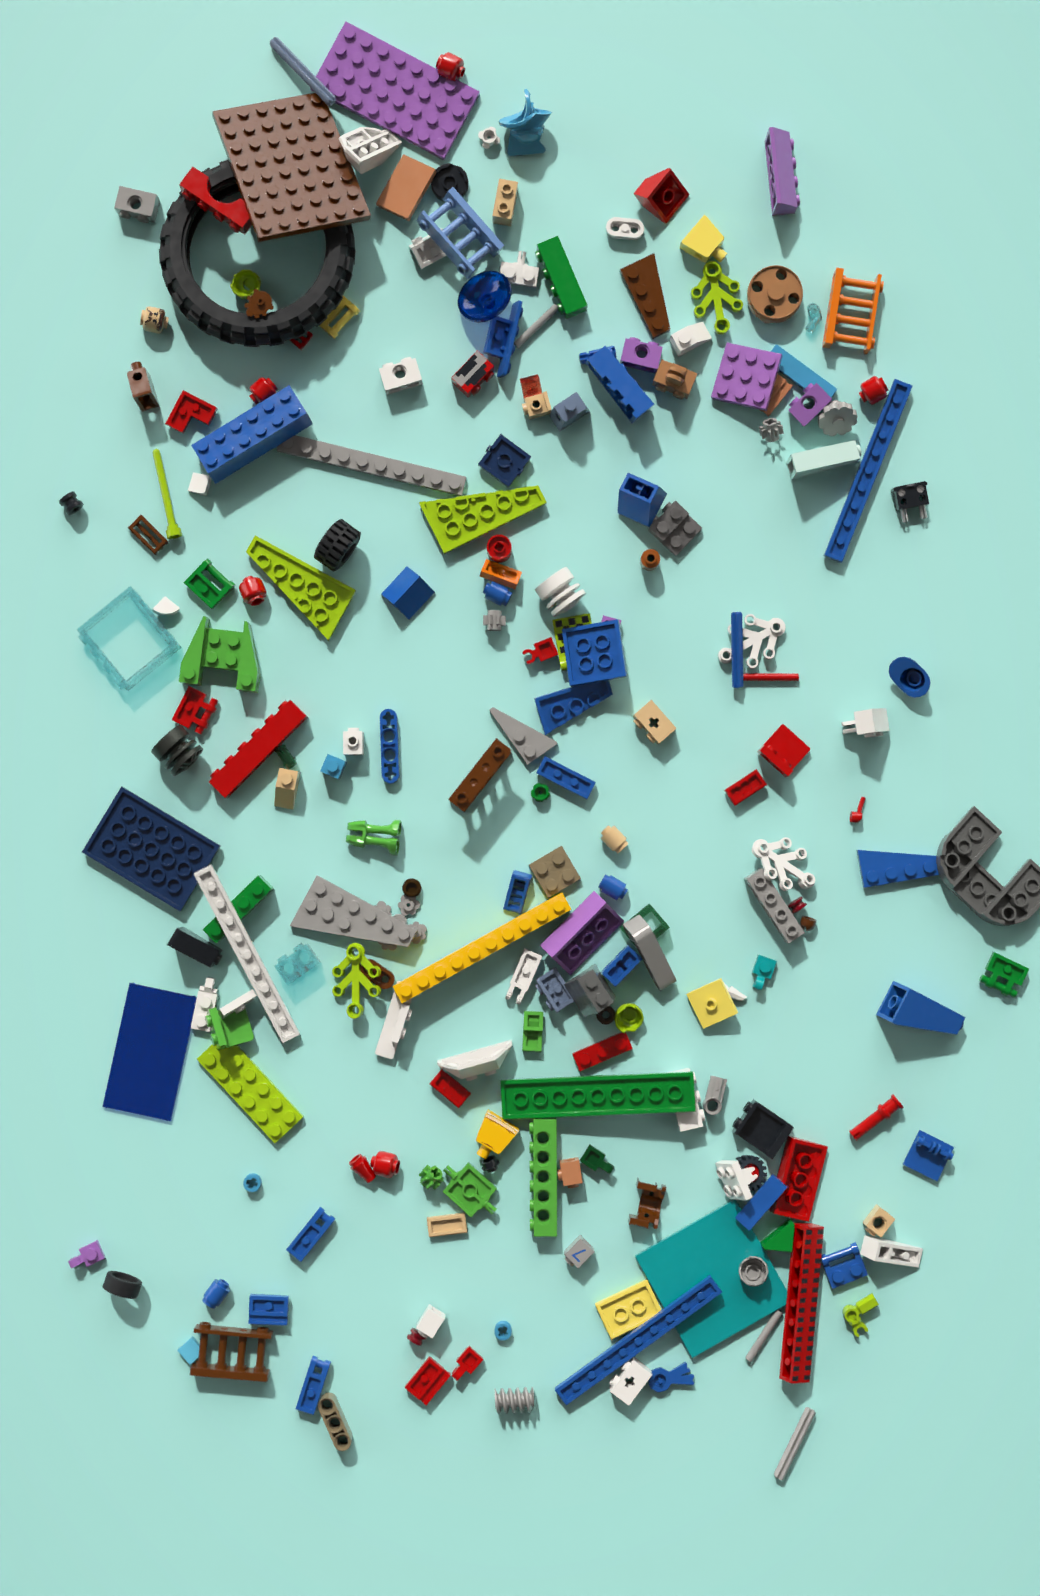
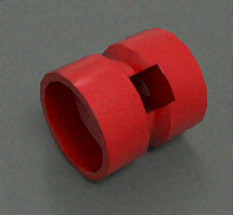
M494 535L488 540L487 554L493 562L503 563L511 556V542L504 535Z

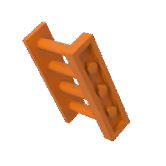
M836 267L833 273L822 348L830 349L831 345L837 341L864 346L863 354H868L875 344V337L872 336L879 293H882L884 281H881L882 274H878L874 282L846 278V275H843L844 269ZM846 285L873 290L872 300L845 297L843 294H840L841 287ZM845 304L870 308L869 319L840 315L837 312L838 305ZM844 323L867 327L866 338L837 334L835 324Z

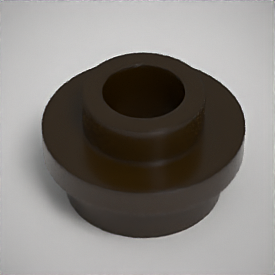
M611 1006L596 1013L598 1021L602 1024L607 1025L614 1021L615 1011ZM604 1011L609 1012L608 1018L602 1017Z

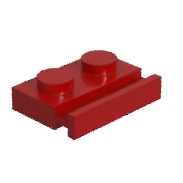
M429 1356L405 1385V1389L427 1405L448 1380L451 1373Z

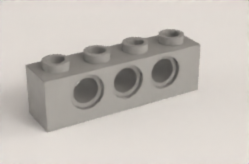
M763 868L757 869L744 878L786 943L789 944L805 933L773 883L764 877Z

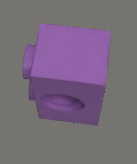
M635 337L626 338L620 364L622 363L625 367L656 374L663 347L659 346L656 342L644 343ZM644 351L647 356L640 358L636 353Z
M810 383L803 390L805 394L800 399L796 397L789 404L791 408L788 411L804 427L832 400L817 383L814 385ZM806 398H812L815 401L812 409L804 407L803 402Z

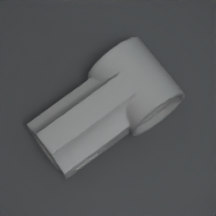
M710 1076L706 1096L702 1103L703 1110L708 1114L716 1115L721 1111L727 1079ZM711 1100H714L717 1104L716 1109L713 1111H709L707 1108V1104Z

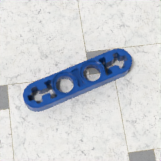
M385 709L380 714L381 769L383 780L392 784L399 779L400 775L398 718L395 711ZM387 712L394 716V719L390 720V725H395V729H383V725L387 726V720L383 719ZM388 731H392L395 735L392 742L384 740V734ZM388 750H392L395 753L393 761L385 759V753ZM385 763L390 765L396 763V767L392 766V772L396 773L392 780L385 776V773H389V767H385Z

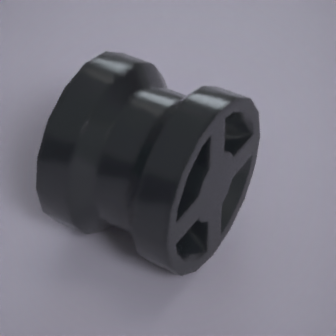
M74 491L69 492L59 500V504L66 508L68 515L76 513L84 505L81 500L76 498L77 495Z

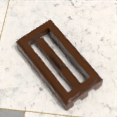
M142 515L128 527L154 555H157L158 551L162 550L163 546L169 543ZM141 520L162 540L161 543L139 523ZM135 526L157 546L155 549L134 529Z

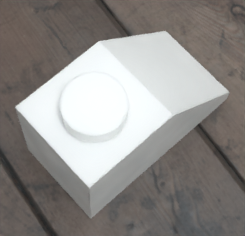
M700 322L675 332L671 335L669 341L678 357L708 342L712 337L705 324Z

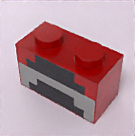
M477 350L451 377V381L469 398L471 394L474 396L481 389L480 385L484 381L488 382L493 377L494 365Z

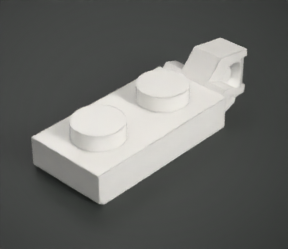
M206 978L205 986H200L191 1024L192 1029L206 1032L211 1031V1028L206 1024L205 1016H207L209 1009L216 1007L218 989H214L215 978Z

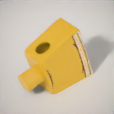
M488 1109L476 1137V1141L482 1144L477 1154L484 1159H487L491 1151L500 1154L519 1132V1128Z

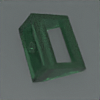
M648 904L632 918L637 915L644 918L652 912L660 922L652 930L657 939L670 927L655 909ZM622 925V926L620 927V929H621V930L624 932V934L629 938V940L634 944V942H633V941L630 939V937L627 935V933H626V931L624 930L623 925Z

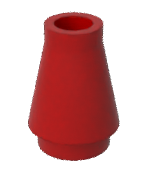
M358 1154L349 1162L350 1169L367 1183L376 1177L365 1156Z

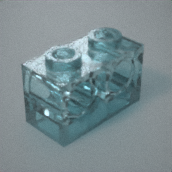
M300 943L292 949L294 951L293 954L290 956L285 954L276 960L278 964L274 967L287 985L321 963L308 943L305 945ZM301 952L309 954L308 962L300 960ZM286 963L293 965L294 970L292 973L285 972L284 965Z

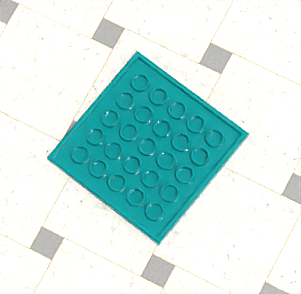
M735 1199L635 1255L664 1308L709 1275H711L722 1290L721 1294L675 1326L692 1358L786 1305L787 1289L753 1229L747 1230L735 1219L741 1211ZM750 1256L762 1258L767 1264L769 1271L766 1281L755 1287L746 1285L739 1275L741 1262Z

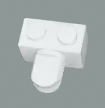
M886 708L854 712L855 720L841 722L842 726L856 725V728L842 730L843 734L857 732V735H864V738L883 736V732L890 731Z

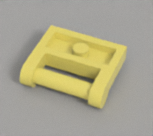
M343 295V299L337 308L332 310L327 319L319 326L335 339L338 336L337 333L354 315L357 316L360 310ZM347 307L349 310L331 328L329 324Z

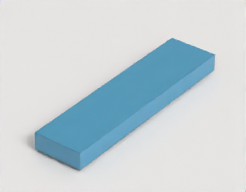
M776 344L771 352L780 353L783 356L778 371L803 390L810 383L813 385L817 383L830 397L837 391L836 387Z

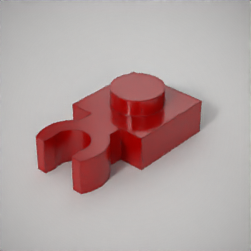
M552 637L533 644L535 650L526 649L522 652L523 655L528 653L532 655V659L526 661L527 664H532L538 657L540 662L558 656Z

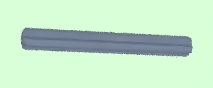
M278 37L270 40V46L328 106H332L336 102V97Z

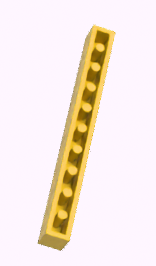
M559 893L393 985V989L401 1003H404L572 909L563 893Z

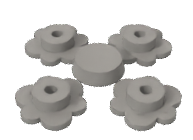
M405 894L402 895L401 902L398 903V907L401 908V914H395L393 917L407 924L405 916L409 913L414 915L420 907V902L416 900V897L410 898ZM379 901L377 906L374 905L392 915L390 912L391 906L386 905L384 901ZM417 921L413 925L409 924L418 930L412 941L414 944H418L421 939L426 938L425 932L427 928L424 924H419ZM378 942L382 945L383 950H395L397 948V945Z

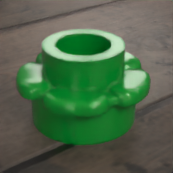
M540 783L535 784L533 790H531L532 798H535L537 802L547 800L550 795L548 786L545 784L541 785Z

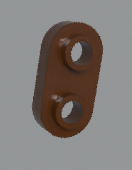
M368 959L373 966H378L381 969L380 976L376 978L370 977L366 968L360 964V971L370 982L378 985L381 989H388L394 984V974L375 960ZM375 968L372 970L373 975L377 974ZM385 975L389 978L387 983L382 981V977Z

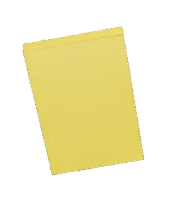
M647 1279L595 1303L611 1340L636 1329L661 1311Z

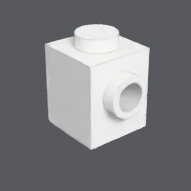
M348 728V731H343V755H364V732L359 731V728Z
M429 1304L416 1325L418 1333L425 1338L428 1336L433 1338L444 1321L445 1314Z

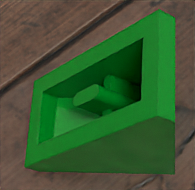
M790 1218L763 1239L760 1242L762 1247L767 1250L792 1252L795 1225Z

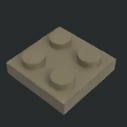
M562 846L529 864L548 898L581 879Z

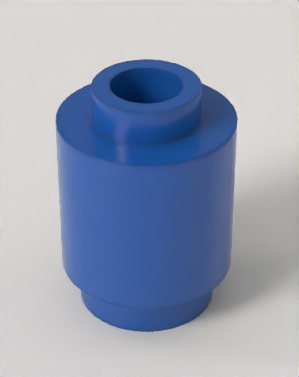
M494 581L491 584L487 583L483 590V593L486 594L485 599L500 606H507L512 596L509 588Z
M606 874L598 886L601 892L616 901L618 898L623 899L628 890L625 888L626 884L612 875L608 876Z
M215 1279L204 1293L202 1301L212 1309L220 1306L230 1292L229 1284L223 1279Z

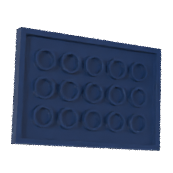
M121 786L82 853L181 912L198 885L194 873L210 865L221 845Z

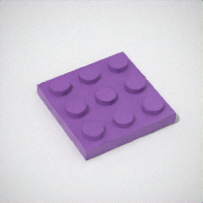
M726 343L711 398L767 411L783 357L782 354Z

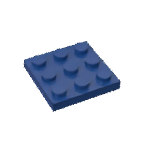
M618 619L562 629L569 685L571 687L627 677L620 622Z

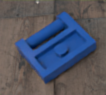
M856 1242L851 1243L847 1248L821 1256V1262L832 1289L868 1275ZM850 1254L854 1255V1258L833 1265L831 1267L829 1265V1262L835 1261Z

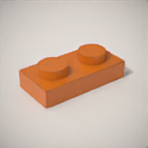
M486 559L480 572V577L516 589L522 572Z

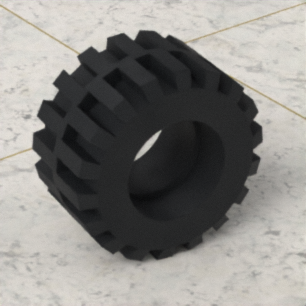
M339 519L327 530L316 547L314 558L331 571L338 570L355 550L359 543L361 532L343 519Z

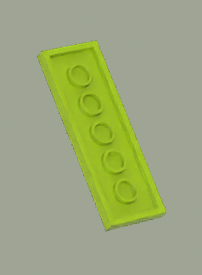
M212 1044L197 1058L200 1064L274 1143L304 1117L238 1045L217 1051L216 1045L213 1046Z

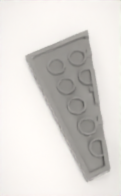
M318 875L290 924L292 927L405 947L410 946L418 931L414 927Z

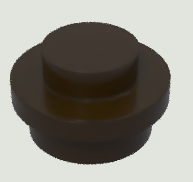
M407 879L403 883L402 891L407 897H416L421 892V884L416 879Z

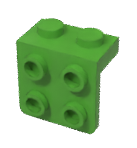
M216 1007L208 1010L205 1020L207 1026L211 1028V1041L213 1046L216 1045L217 1051L250 1042L254 1039L246 1008L238 1014L233 1012L223 1019L219 1016V1010Z

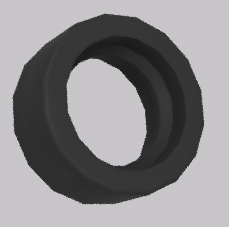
M108 1271L102 1287L107 1292L116 1296L135 1299L138 1297L142 1281L123 1272Z

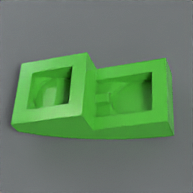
M524 1011L522 1051H542L543 1012Z

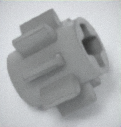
M775 418L764 420L763 426L759 427L762 439H765L767 442H775L779 440V434H784L783 425H781L780 421L777 422Z
M488 610L487 615H483V625L487 626L488 631H501V626H506V616H502V611Z

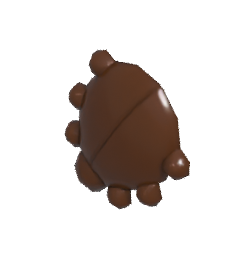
M258 289L254 290L252 296L247 297L249 303L244 305L245 308H248L246 314L250 317L254 315L255 318H259V314L266 316L267 311L274 308L270 295Z

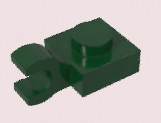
M589 1144L579 1160L595 1172L598 1167L609 1174L614 1169L612 1164L603 1160L606 1154Z

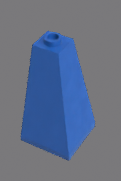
M895 981L892 982L876 1014L896 1025L956 1035L963 1027L966 1018Z

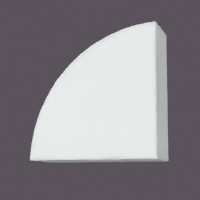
M165 596L152 609V612L157 615H174L179 612L180 608Z

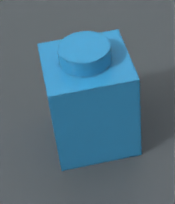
M327 754L320 772L340 780L347 762Z

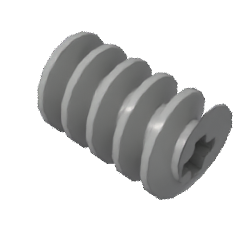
M516 1387L515 1393L512 1392L511 1388H508L507 1394H505L503 1388L500 1389L499 1394H497L495 1389V1408L498 1414H500L502 1408L506 1414L509 1408L512 1409L513 1413H516L517 1407H519L521 1413L524 1412L525 1407L531 1413L534 1407L533 1387L530 1393H528L526 1387H524L522 1393H520L518 1387Z

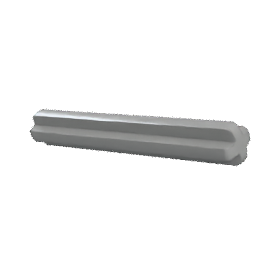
M805 1408L774 1472V1476L777 1479L784 1480L816 1414L812 1408Z

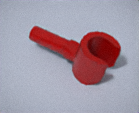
M861 797L857 812L851 811L850 822L857 823L862 819L865 797Z

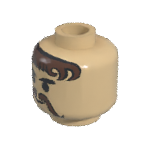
M148 306L145 310H142L140 325H143L145 331L160 334L163 328L167 329L169 317H165L163 309Z

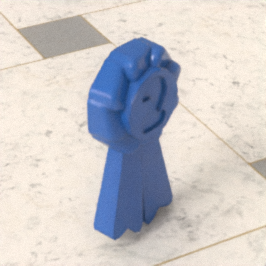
M683 1362L670 1371L662 1367L652 1369V1376L648 1382L651 1389L656 1392H663L668 1390L671 1384L694 1385V1374L683 1375L691 1371L687 1367V1363Z

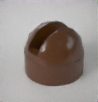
M802 916L800 926L803 930L811 931L814 929L817 920L808 916Z

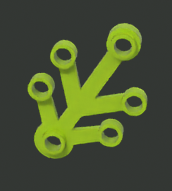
M710 261L704 265V276L698 285L692 288L690 295L695 300L700 299L702 290L710 281L711 290L701 304L695 307L694 316L702 318L705 315L706 308L713 300L716 314L714 330L717 334L723 335L728 332L730 323L724 318L721 299L731 305V309L734 312L741 311L743 302L719 287L718 280L728 286V291L733 294L739 291L740 284L738 281L731 280L724 275L719 263ZM709 269H714L715 274H710ZM735 284L737 289L733 290L730 286ZM693 291H699L700 295L695 296ZM734 303H739L740 308H735ZM701 309L703 313L699 315L696 310ZM720 324L724 325V326H725V329H724V330H720V329L718 328V325H720Z
M360 943L350 944L346 950V958L332 969V974L335 977H342L345 974V969L352 963L351 972L338 985L333 987L332 993L336 997L343 996L345 989L352 982V1003L347 1007V1015L353 1019L361 1017L364 1013V1008L360 1004V983L368 990V994L371 997H377L381 994V988L378 985H373L360 971V964H362L368 970L370 977L376 978L381 974V969L378 966H373L365 957V949ZM355 949L359 951L357 956L354 954ZM337 968L341 970L340 975H338L336 972ZM374 968L377 971L376 975H373L372 970ZM338 987L341 989L340 994L337 993ZM373 988H376V990H377V993H376V994H373V992H372V989H373ZM355 1007L359 1008L358 1014L355 1013Z

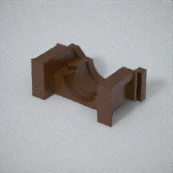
M637 1178L636 1187L642 1189L637 1215L629 1214L628 1223L629 1225L633 1224L646 1227L647 1229L649 1223H653V1228L657 1229L666 1185L661 1184V1188H657L656 1182L655 1185L639 1182V1178Z

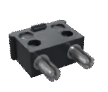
M923 481L897 486L891 489L896 511L900 510L903 523L909 521L908 508L919 506L921 519L927 518L925 506L929 504L926 489L927 482Z

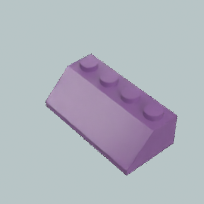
M769 127L764 142L772 216L795 214L797 207L800 206V197L796 195L795 189L798 188V178L794 176L793 170L796 169V159L792 157L794 140L790 139V132Z
M593 891L540 946L571 975L624 920Z

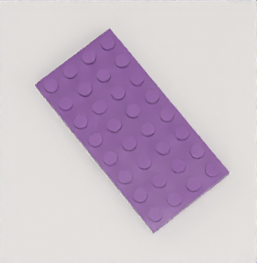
M345 21L316 75L336 97V104L383 129L391 131L393 134L442 160H445L480 95V91L457 79L451 81L439 76L438 69Z

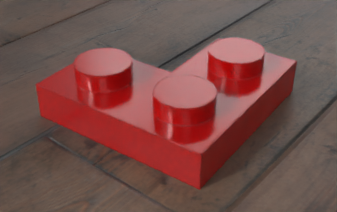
M183 390L165 424L184 434L192 417L209 426L218 408Z

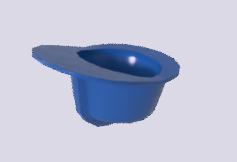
M898 657L890 664V678L905 694L916 698L928 692L931 684L930 677L916 661L908 657Z

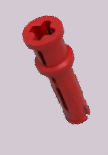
M892 1094L891 1098L883 1105H878V1110L849 1132L858 1141L859 1138L881 1121L890 1119L894 1112L904 1107Z

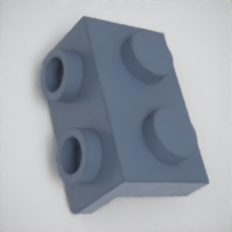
M556 967L536 979L538 984L535 986L541 995L544 993L548 998L545 1002L551 1011L555 1010L558 1013L561 1009L574 1002L564 986L565 981Z

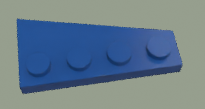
M609 680L572 686L535 697L534 700L545 735L613 695Z
M856 850L863 888L939 875L936 864L937 856Z

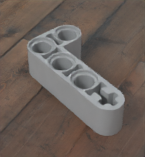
M637 915L622 924L627 935L634 942L659 991L676 982L677 980L648 923L640 915Z

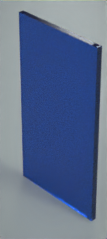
M134 982L129 983L102 1107L171 1121L191 1032L196 996L139 985Z

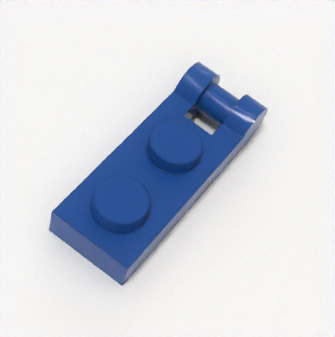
M321 1206L286 1249L300 1262L335 1220L332 1215H327ZM319 1218L325 1222L322 1227L316 1223Z
M312 1356L296 1405L297 1410L314 1415L331 1361H322L318 1357ZM315 1367L322 1369L321 1374L314 1372Z

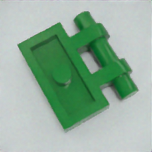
M992 952L985 967L986 970L991 972V975L987 977L982 974L979 981L990 989L995 988L1001 991V994L1015 998L1018 991L1012 989L1013 984L1022 986L1029 968L996 952ZM998 976L1007 979L1006 983L1002 984L996 981Z

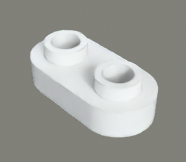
M613 217L606 224V232L611 238L638 240L644 233V225L638 219ZM616 226L619 230L615 232L612 230V227ZM635 228L638 232L632 233L631 229Z

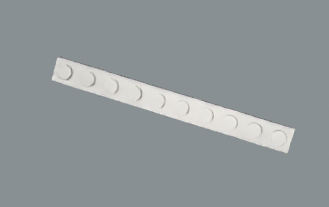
M212 864L195 872L194 876L282 1043L300 1035Z

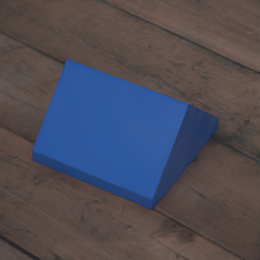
M406 566L381 595L410 620L435 591L418 574Z

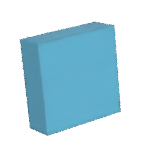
M192 1336L177 1351L190 1365L199 1357L200 1344Z

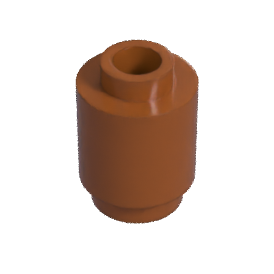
M654 549L644 551L640 558L641 567L647 571L656 569L660 562V555ZM648 556L653 557V558H654V561H653V562H649V561L647 560V557H648Z

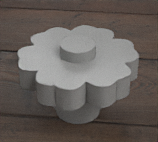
M837 400L828 403L823 408L824 412L818 415L819 428L823 429L824 434L835 436L837 433L844 435L850 432L852 426L857 424L858 418L857 412L852 408L851 404Z

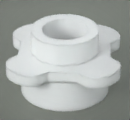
M494 127L486 128L478 134L485 149L500 143V138L497 137Z

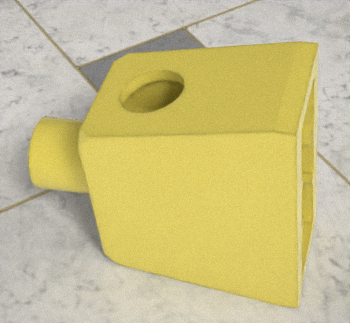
M706 215L686 235L679 247L704 263L712 256L721 263L728 254L720 248L723 244L724 236Z

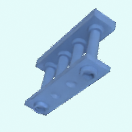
M452 187L443 198L445 203L429 216L425 211H422L416 221L419 227L426 231L455 264L459 273L469 279L475 271L473 265L488 253L493 257L498 255L504 244L456 189ZM450 209L458 218L441 231L434 222ZM465 224L471 232L454 245L447 236L459 226ZM476 238L483 245V248L467 260L460 251Z

